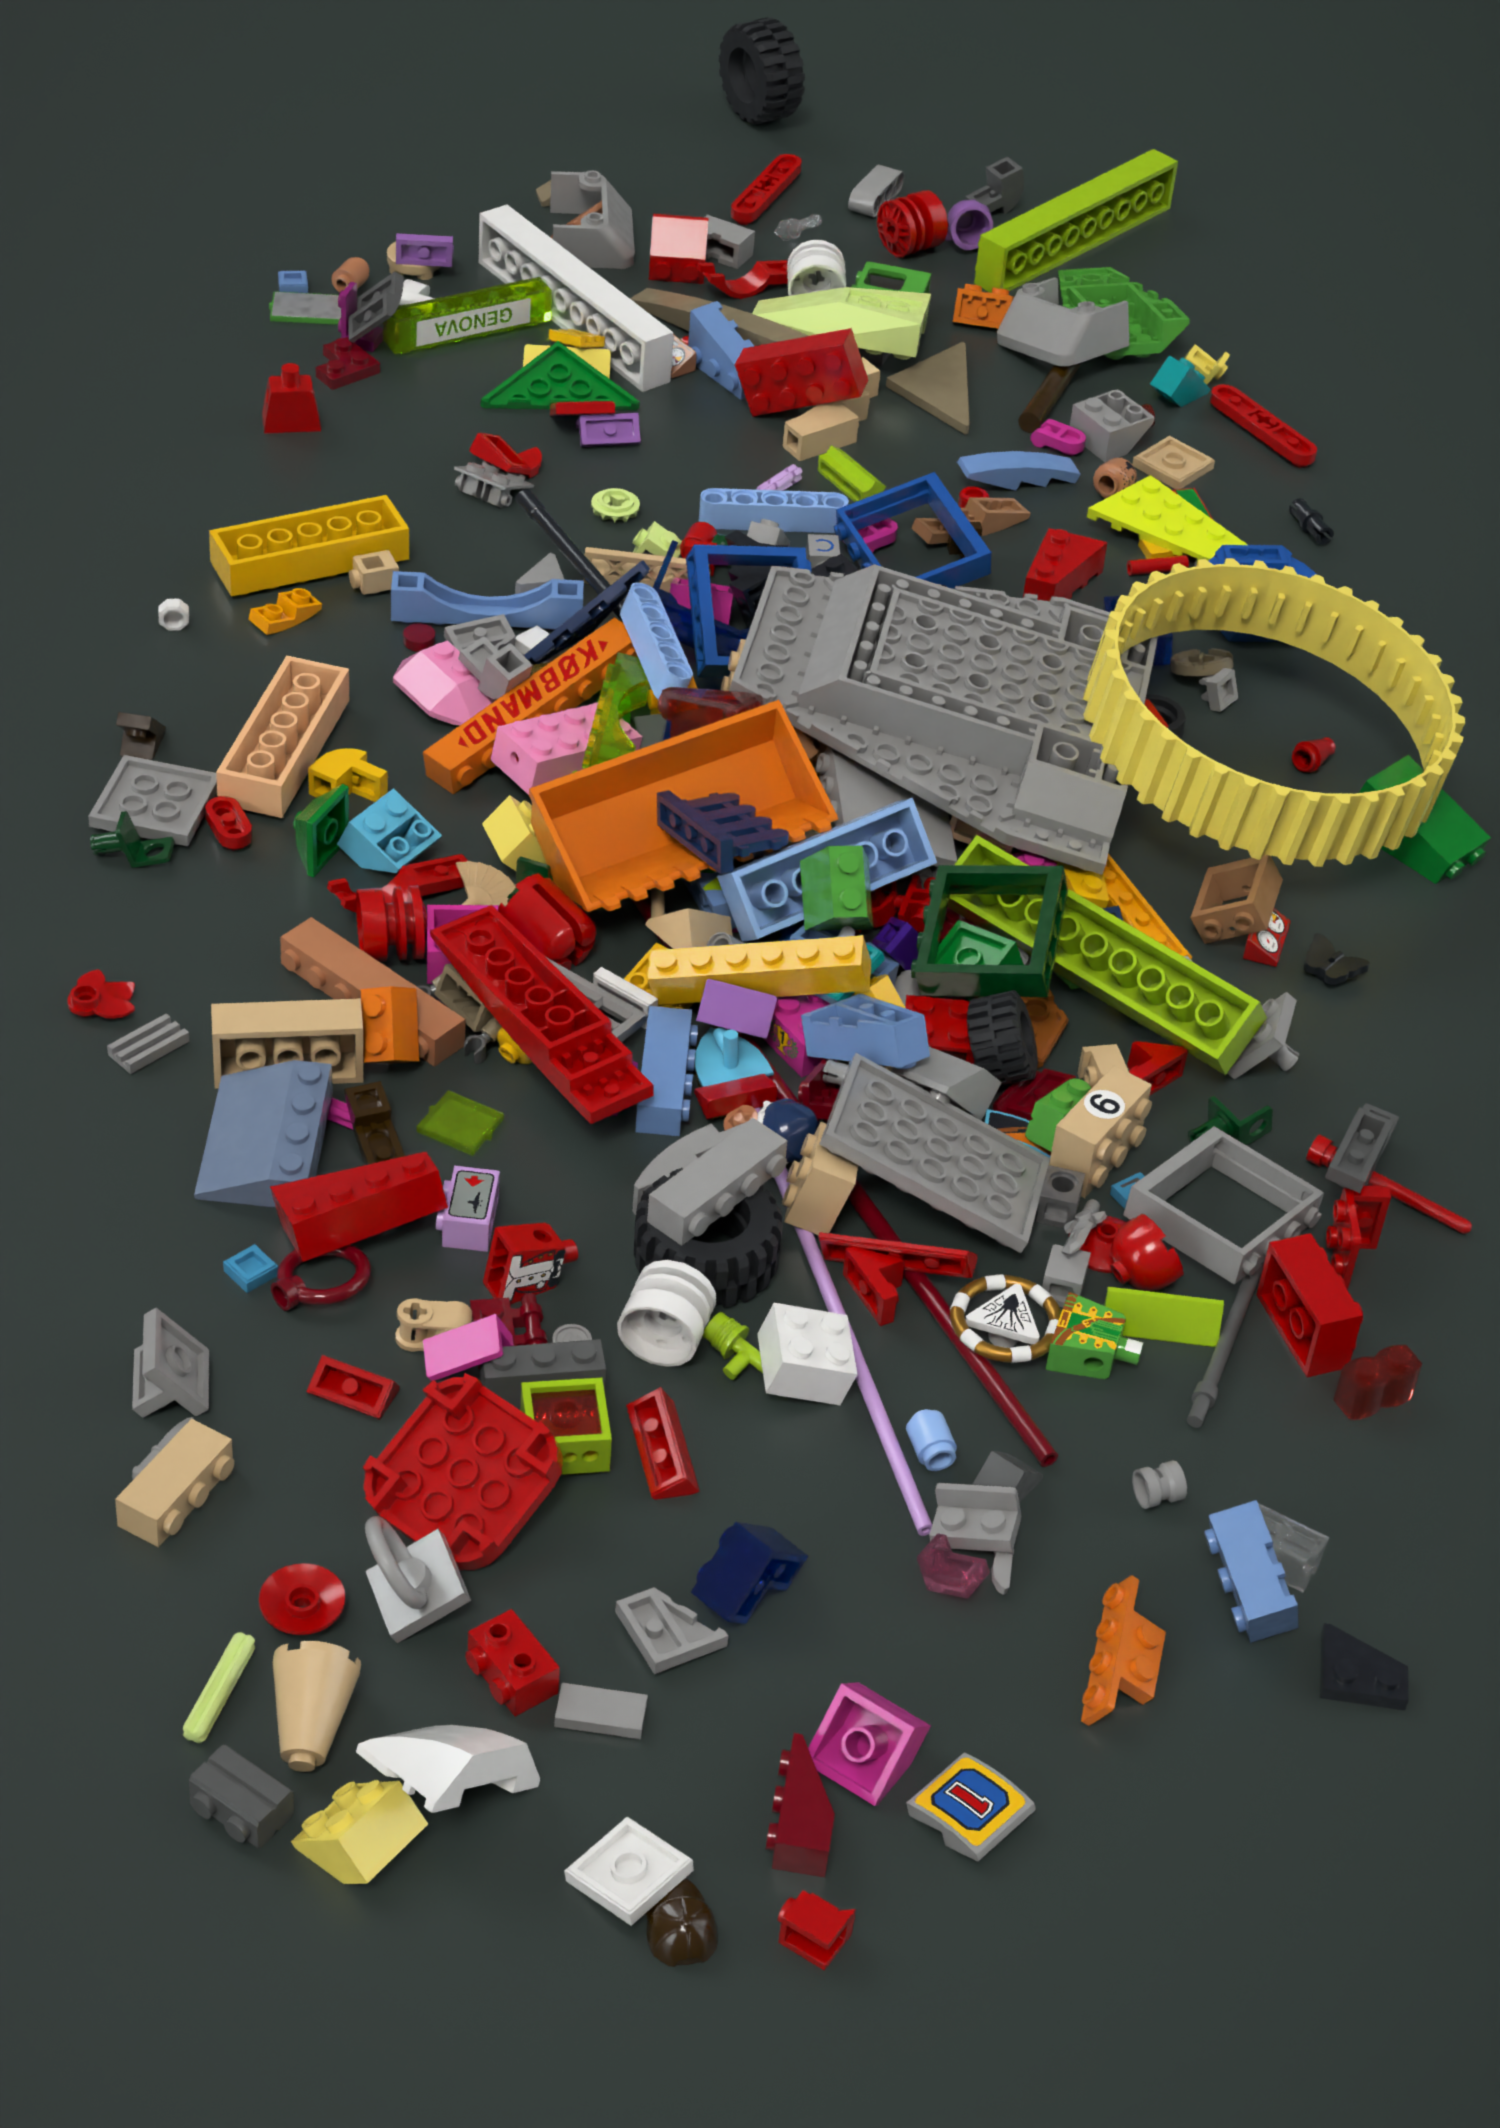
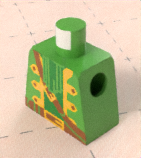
M1069 1292L1050 1343L1045 1370L1106 1379L1110 1377L1115 1359L1138 1365L1144 1343L1122 1337L1126 1322L1124 1314Z

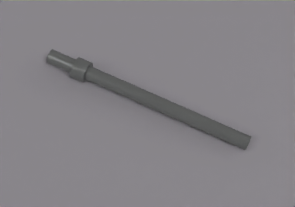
M1260 1264L1253 1275L1249 1276L1247 1274L1243 1277L1203 1380L1196 1384L1192 1394L1193 1405L1187 1418V1423L1192 1427H1201L1208 1409L1212 1408L1219 1394L1217 1385L1263 1270L1262 1264Z

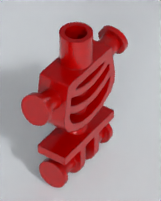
M913 875L906 895L898 894L895 881L872 890L873 927L885 925L900 909L898 919L908 922L916 931L924 932V907L930 905V881L936 878H927L924 882L925 889H922L920 876ZM854 930L855 936H859L862 930Z

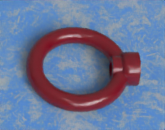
M351 1244L318 1256L344 1258L355 1266L356 1271L349 1281L340 1286L329 1289L306 1288L305 1283L299 1276H293L294 1270L303 1263L295 1249L282 1260L278 1267L277 1281L271 1284L272 1296L277 1305L284 1311L294 1308L299 1302L311 1305H328L345 1301L358 1294L368 1283L371 1275V1265L368 1257Z

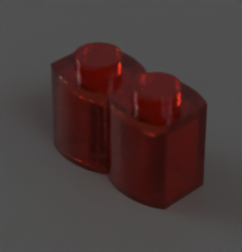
M1407 1345L1386 1347L1380 1350L1375 1357L1367 1356L1353 1359L1342 1368L1334 1402L1347 1418L1351 1420L1370 1417L1377 1413L1381 1407L1389 1408L1402 1405L1409 1401L1414 1394L1422 1363Z

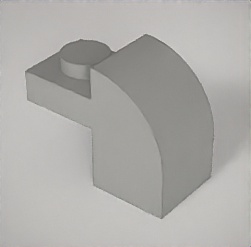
M485 636L461 650L458 657L462 664L480 681L478 689L493 699H499L529 678L533 666L512 643L498 650Z

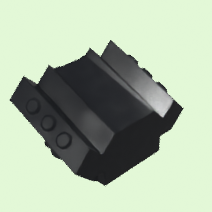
M738 530L725 536L729 546L788 547V545L759 543ZM731 565L732 569L728 570L732 581L729 585L748 632L771 566Z

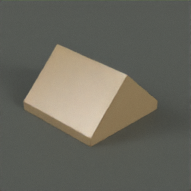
M690 908L650 918L645 924L673 949L706 947L709 939L718 932H725L732 936L730 916Z

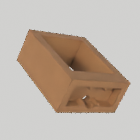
M1264 854L1260 860L1247 858L1207 869L1190 917L1204 944L1267 930L1283 881L1270 855ZM1248 896L1247 900L1222 905L1223 901Z

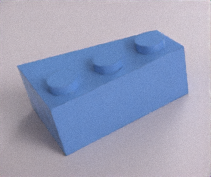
M718 301L691 310L688 346L696 352V367L740 400L746 398L734 364L743 348L753 347L754 345L749 339L743 340L736 331L738 325L735 321H728L720 310L723 307Z
M857 994L801 1015L807 1056L851 1061L854 1054L858 1053L878 1065L891 1066L897 1069L914 1067L917 1061L930 1057L924 1014L864 994Z

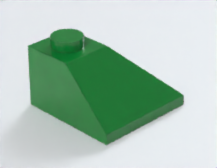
M342 784L315 798L303 811H299L294 819L293 828L296 830V847L307 875L313 878L341 849L337 843L349 823V786Z

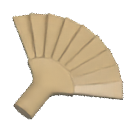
M456 862L468 898L462 905H498L499 908L500 903H502L506 907L508 904L507 900L509 899L507 897L515 889V885L509 876L507 877L501 870H497L491 865L488 866L480 862Z

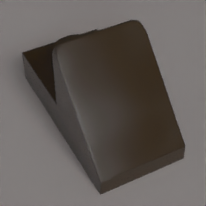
M118 712L116 725L124 730L120 755L122 757L128 755L153 760L165 735L166 727L149 716Z

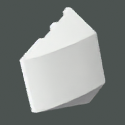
M458 1725L425 1727L369 1739L359 1743L356 1750L357 1754L383 1775L403 1779L402 1790L408 1795H414L415 1790L426 1798L424 1807L431 1813L459 1807L464 1789L493 1783L511 1793L536 1788L540 1783V1776L527 1743L485 1728Z

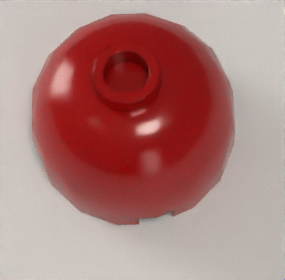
M1145 1214L1130 1219L1117 1231L1111 1244V1255L1114 1263L1110 1265V1268L1121 1284L1128 1282L1135 1289L1154 1292L1172 1285L1183 1276L1184 1272L1174 1247L1167 1250L1162 1242L1166 1235Z

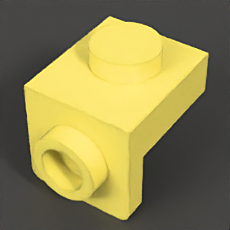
M1194 344L1184 358L1195 366V370L1205 376L1203 382L1207 385L1213 377L1218 380L1227 370L1228 366L1225 362L1230 354L1225 352L1216 361Z

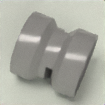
M1177 1461L1163 1462L1154 1470L1147 1466L1136 1469L1133 1472L1132 1483L1134 1493L1139 1504L1144 1509L1157 1507L1162 1500L1172 1503L1186 1498V1478Z

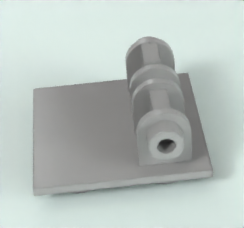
M483 461L482 465L468 462L467 466L454 467V470L461 472V475H458L455 480V486L458 487L459 491L476 498H481L483 501L500 508L508 507L511 504L512 496L509 495L510 490L534 488L535 485L524 481L525 476L521 474L504 473L499 471L500 468L486 461Z

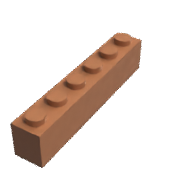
M310 917L280 937L281 964L333 999L361 998V989L388 986L416 988L419 1058H422L432 1066H437L464 1047L465 1018L314 918Z

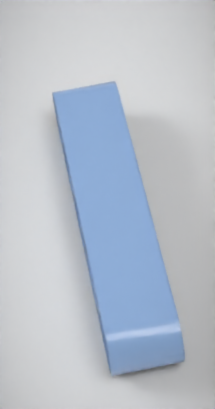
M710 488L702 491L700 495L699 522L709 523L715 529L749 530L751 521L760 523L761 519H766L778 523V528H781L784 532L835 533L836 509L847 506L849 500L845 495L835 492Z
M633 583L620 611V616L653 694L665 704L679 705L692 679L693 672L657 591L647 584Z

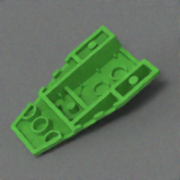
M1111 267L1058 270L1063 307L1072 309L1078 307V303L1085 301L1094 302L1095 306L1101 308L1122 301L1128 302L1129 346L1104 354L1110 359H1122L1125 355L1146 358L1150 354L1161 353L1189 325L1190 319L1168 298H1161L1159 300L1157 292L1149 290L1148 293L1143 291L1142 284L1129 282L1130 278Z

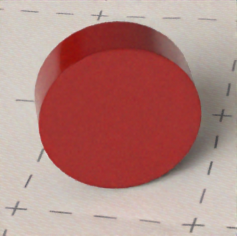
M966 487L959 493L958 504L960 508H965L969 497L989 498V494L979 487Z

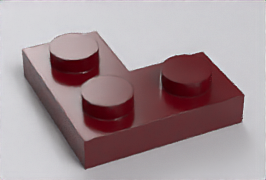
M348 337L338 338L334 342L323 345V355L330 361L315 367L316 378L331 390L380 373V362L356 343L349 341Z

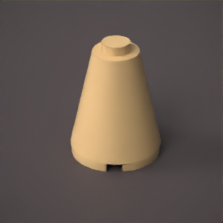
M301 1641L300 1649L287 1651L288 1644H284L275 1650L272 1664L280 1756L283 1761L288 1763L289 1768L299 1772L313 1771L315 1767L325 1762L361 1670V1661L358 1657L355 1662L349 1659V1650L338 1645L319 1641Z

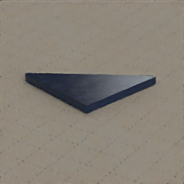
M643 560L524 654L523 656L533 665L532 669L593 633L624 600L631 585L639 583L649 573L650 568Z

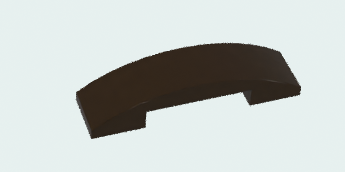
M381 1081L345 1088V1099L364 1164L368 1165L404 1157L403 1149L391 1121L392 1110Z

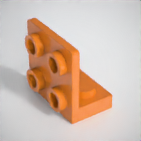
M965 284L964 289L958 288L953 322L998 329L1014 297L1009 296V290L992 288V293L982 292V287L979 285Z

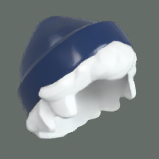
M784 1098L772 1103L764 1101L763 1108L758 1112L757 1121L788 1140L786 1150L787 1164L793 1163L794 1160L800 1162L803 1155H800V1151L807 1134L814 1135L819 1126V1120L814 1111L792 1099Z

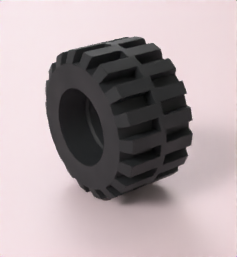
M1012 990L972 999L969 1002L967 1011V1028L976 1066L984 1068L1002 1082L1000 1086L1034 1079L1038 1066L1036 1041L1028 1010L1019 994Z

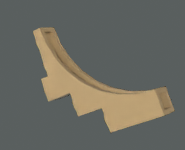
M864 357L861 359L869 381L861 397L819 404L803 415L785 422L783 448L797 460L802 461L826 453L831 445L841 448L857 442L859 421L867 419L870 398L878 396L880 370Z

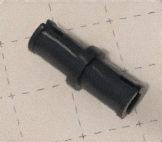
M1303 498L1295 499L1292 504L1297 507V510L1290 505L1289 512L1299 521L1300 528L1304 532L1310 533L1319 544L1329 543L1331 540L1325 533L1333 538L1334 531L1323 521L1322 514L1312 509Z

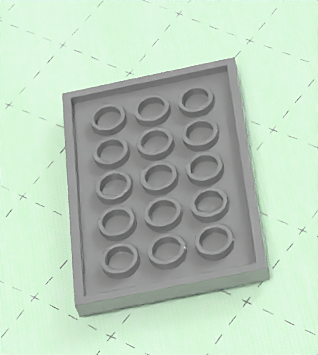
M855 1053L849 1062L819 1143L834 1155L846 1158L862 1167L866 1172L883 1178L894 1184L899 1190L929 1203L934 1209L944 1211L962 1221L967 1227L981 1231L1005 1247H1010L1021 1253L1028 1244L1050 1158L948 1103L945 1105L932 1098L931 1093L858 1053Z

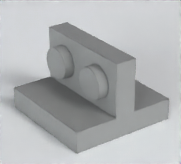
M154 1308L144 1314L143 1345L134 1349L132 1410L144 1418L175 1400L193 1415L198 1416L209 1409V1349L158 1308Z

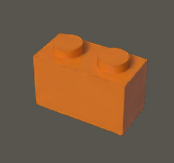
M388 986L361 989L364 1063L393 1064L418 1062L419 1039L416 988Z

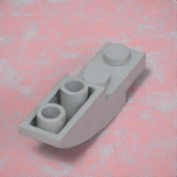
M711 1123L682 1137L663 1150L644 1169L634 1184L633 1213L636 1215L637 1204L641 1202V1196L650 1186L653 1187V1183L663 1175L667 1178L670 1177V1173L673 1170L684 1169L743 1124L719 1133Z

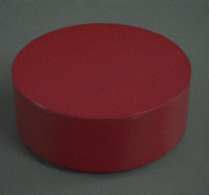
M411 624L403 631V644L406 648L415 652L435 645V630L426 624Z

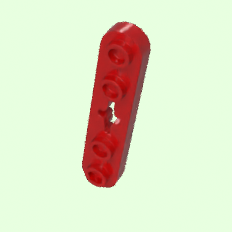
M792 154L777 156L732 203L731 218L741 225H748L755 221L800 174L802 167L801 158Z
M1224 384L1216 385L1212 388L1210 403L1217 410L1223 412L1234 420L1235 423L1248 430L1275 452H1278L1292 462L1293 465L1306 467L1314 463L1317 454V446L1237 388Z

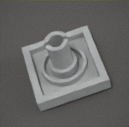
M1285 992L1275 1000L1269 999L1262 1005L1267 1019L1227 1074L1233 1079H1236L1267 1057L1278 1064L1283 1071L1289 1070L1297 1062L1299 1053L1285 1043L1297 1002L1288 992Z

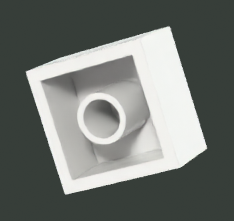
M773 1303L757 1334L766 1394L841 1405L858 1375L848 1316Z

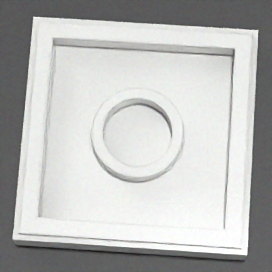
M626 1817L565 1870L566 1882L632 1926L692 1873L694 1867L691 1858L629 1817Z

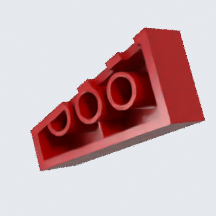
M427 1152L270 1187L280 1224L302 1262L448 1208L439 1170Z

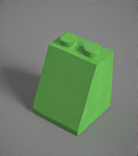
M828 846L800 861L805 931L842 930L845 926H850L854 930L873 929L869 859L863 846Z

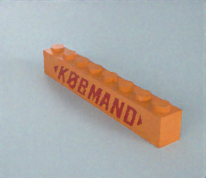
M614 617L424 750L423 757L426 776L454 795L463 787L471 784L473 780L484 772L496 766L491 761V755L498 726L576 708L602 688L614 682L630 668L638 665L640 661L624 623Z

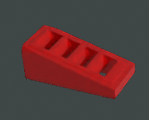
M478 433L469 449V452L506 472L530 475L532 471L531 467L499 435Z

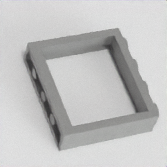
M1214 1126L1132 1185L1123 1215L1132 1219L1145 1214L1166 1235L1162 1240L1235 1285L1247 1274L1249 1276L1253 1275L1260 1264L1265 1261L1269 1242L1299 1236L1307 1227L1312 1228L1316 1225L1322 1215L1318 1211L1324 1192ZM1213 1167L1284 1210L1287 1214L1243 1248H1240L1170 1205L1165 1200L1207 1169Z

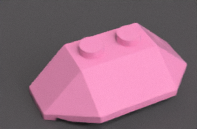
M448 640L421 650L402 660L393 676V683L430 717L460 726L495 701V699L486 696L478 689L480 681L458 659L460 651Z

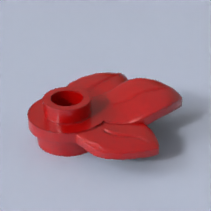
M100 969L90 971L82 975L77 980V985L72 988L67 998L68 1009L76 1015L85 1017L94 1014L111 1019L125 1017L135 1011V1006L129 1002L134 994L135 983L106 982L105 976Z

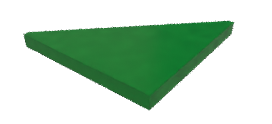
M557 341L481 398L480 406L491 409H550V405L556 402L613 401L615 403V410L636 411L639 409L640 401Z

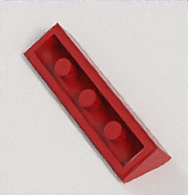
M819 1232L818 1235L824 1259L830 1261L844 1262L846 1248L855 1246L901 1258L905 1262L904 1270L972 1278L978 1259L977 1254L966 1250Z

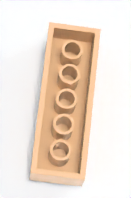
M286 656L216 772L217 797H232L239 802L243 810L283 818L307 776L308 768L315 762L349 702V669Z

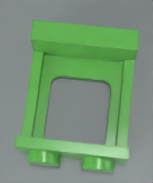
M867 261L863 271H858L855 285L852 284L851 288L929 294L931 273ZM871 275L905 282L901 290H893L870 285Z

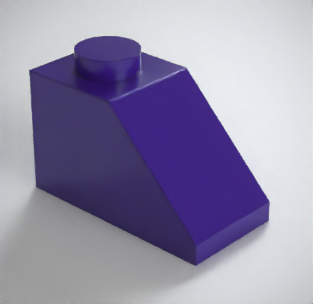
M891 917L871 941L873 945L899 963L898 968L901 971L911 970L913 959L918 958L917 938L919 933L908 922Z

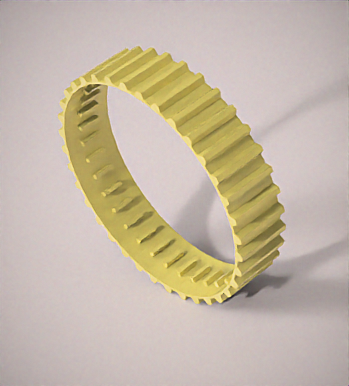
M1226 558L1224 564L1216 565L1211 564L1206 559H1200L1196 567L1191 568L1177 563L1172 566L1170 573L1167 575L1154 571L1150 574L1147 584L1138 581L1132 584L1129 595H1121L1115 610L1111 611L1083 694V700L1088 702L1083 714L1084 720L1093 723L1089 734L1091 741L1102 744L1103 750L1100 756L1102 762L1115 765L1119 771L1116 780L1120 784L1132 785L1139 792L1137 800L1140 803H1153L1163 811L1162 819L1168 823L1178 820L1189 827L1190 835L1196 838L1206 835L1218 840L1219 847L1228 851L1235 846L1248 850L1251 858L1260 860L1265 854L1278 857L1285 865H1292L1294 859L1308 860L1314 867H1323L1325 860L1337 859L1343 865H1348L1352 863L1355 856L1360 854L1371 860L1377 858L1382 846L1395 850L1399 848L1404 836L1410 838L1415 836L1421 822L1426 823L1463 742L1464 737L1460 733L1465 725V717L1458 714L1463 703L1462 698L1450 692L1455 682L1453 677L1441 673L1439 669L1442 660L1438 655L1428 654L1422 647L1425 640L1420 635H1410L1402 628L1404 621L1399 617L1388 618L1385 614L1378 611L1379 604L1375 601L1363 602L1354 597L1352 589L1346 586L1337 589L1325 584L1322 576L1315 574L1308 578L1298 575L1293 567L1285 566L1282 570L1268 568L1263 561L1255 560L1253 566L1240 565L1234 558ZM1190 630H1225L1253 634L1306 650L1333 663L1357 678L1375 692L1396 713L1409 731L1419 751L1424 773L1403 784L1383 790L1356 794H1328L1292 789L1237 772L1202 754L1166 728L1142 703L1130 685L1122 667L1120 655L1129 648L1150 638Z

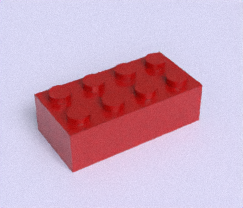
M852 328L743 348L734 364L752 416L861 397L869 381Z

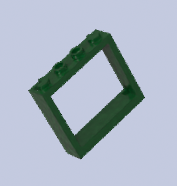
M938 865L936 879L930 881V905L924 907V932H919L917 938L918 958L913 959L911 964V977L916 978L920 995L990 996L1015 990L1020 997H1048L1069 890L1064 866ZM950 894L1043 895L1030 965L935 964Z

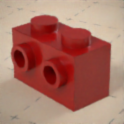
M513 1609L468 1631V1651L465 1652V1657L470 1669L476 1675H482L489 1684L491 1694L500 1705L505 1704L515 1717L558 1694L560 1667Z

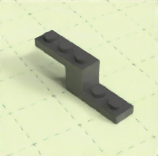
M1365 1103L1363 1108L1359 1107L1329 1165L1325 1178L1343 1188L1352 1189L1360 1193L1363 1186L1368 1184L1391 1138L1399 1117L1368 1103Z

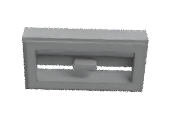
M164 1014L107 1045L108 1056L132 1074L188 1043L189 1032L185 1028L180 1030V1024L176 1021L171 1023V1017L168 1014Z

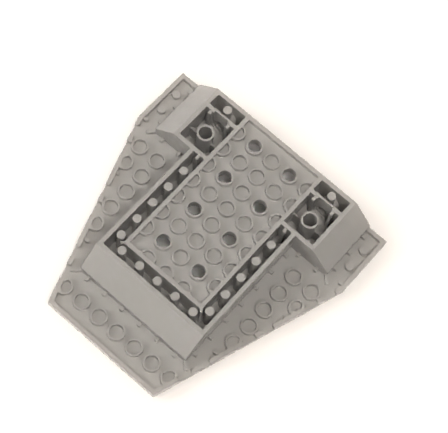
M875 564L846 576L843 573L830 572L829 577L815 576L808 569L771 566L729 690L758 707L779 700L792 726L1005 845L1044 856L1050 860L1076 866L1085 871L1101 875L1104 871L1110 843L1115 832L1128 785L1120 784L1116 780L1119 771L1115 765L1102 762L1100 758L1103 750L1102 744L1092 742L1089 737L1093 723L1084 720L1083 714L1088 702L1083 700V694L1111 612L1062 597L1052 596L1050 601L1037 600L1038 596L1035 594L1025 593L1023 598H1015L1006 595L1005 591L962 586H955V589H951L941 584H935ZM1158 636L1145 640L1120 655L1121 664L1128 681L1143 704H1145Z

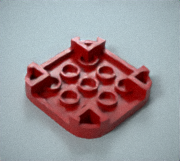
M465 1373L464 1377H452L439 1383L433 1380L422 1390L427 1397L376 1459L371 1455L368 1457L362 1468L365 1471L363 1488L366 1501L393 1528L413 1542L439 1529L447 1539L458 1569L477 1570L491 1564L505 1551L555 1487L562 1473L563 1455L559 1443L541 1421L538 1423L483 1386L478 1378Z

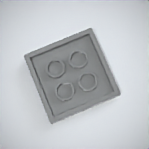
M124 755L88 816L89 827L114 832L116 831L121 812L127 811L140 838L159 839L173 837L175 845L188 846L206 814L207 802L214 798L217 793L216 773Z

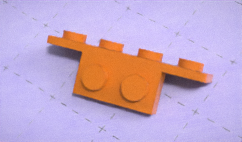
M1133 1575L1119 1584L1111 1585L1105 1592L1102 1600L1104 1609L1101 1622L1096 1630L1097 1643L1095 1653L1089 1664L1091 1671L1089 1683L1082 1698L1084 1707L1081 1722L1087 1726L1113 1711L1118 1689L1142 1705L1154 1698L1166 1632L1134 1611L1139 1579Z

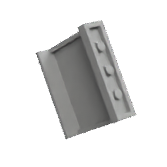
M830 746L827 747L824 753L818 756L816 772L819 773L820 782L839 819L831 822L832 828L894 802L913 798L937 861L936 864L929 866L932 871V877L936 878L938 865H954L957 862L951 825H949V813Z

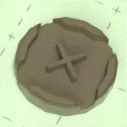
M1217 648L1208 649V654H1204V652L1200 654V650L1197 649L1181 651L1174 654L1170 660L1171 672L1184 676L1215 675L1223 668L1232 669L1234 667L1232 653Z

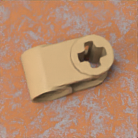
M417 1298L407 1299L397 1309V1318L400 1321V1326L395 1333L396 1343L406 1351H424V1339L471 1323L472 1310L465 1303L458 1301L443 1302ZM413 1310H417L416 1320L412 1319ZM412 1330L416 1331L415 1340H411Z

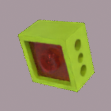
M602 1377L521 1382L520 1411L538 1423L541 1421L559 1443L563 1455L561 1475L610 1471L612 1437Z

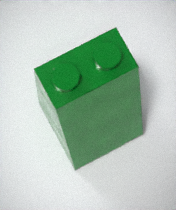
M1407 755L1366 780L1359 793L1383 790L1403 784L1424 773V770ZM1441 789L1426 823L1421 822L1416 835L1412 838L1404 836L1399 848L1395 850L1384 846L1381 849L1434 884H1438L1447 877L1450 880L1454 879L1463 871L1468 863L1471 866L1478 863L1486 854L1483 849L1491 837Z

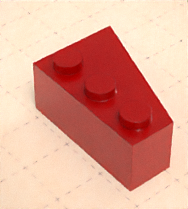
M1048 528L1026 575L1023 597L1026 593L1035 594L1038 596L1037 600L1050 601L1052 596L1070 600L1076 589H1083L1087 586L1088 580L1092 576H1099L1103 573L1108 542L1068 533L1063 529Z

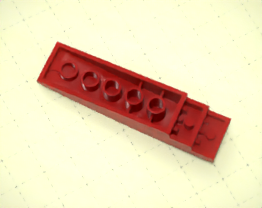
M492 905L430 930L432 939L489 1012L546 1078L590 1124L654 1096V1085L633 1065L632 1052L612 1033L611 1020Z

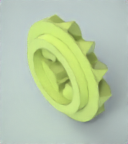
M611 488L596 493L592 497L591 508H593L594 515L601 516L602 520L611 519L614 522L616 520L627 522L628 518L636 517L637 511L640 510V501L636 495L629 491Z

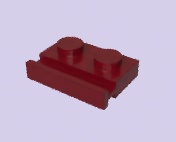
M1045 1068L1041 1072L1036 1071L1034 1079L1011 1084L993 1103V1110L1030 1121L1033 1119L1031 1114L1035 1102L1069 1079H1076V1076Z

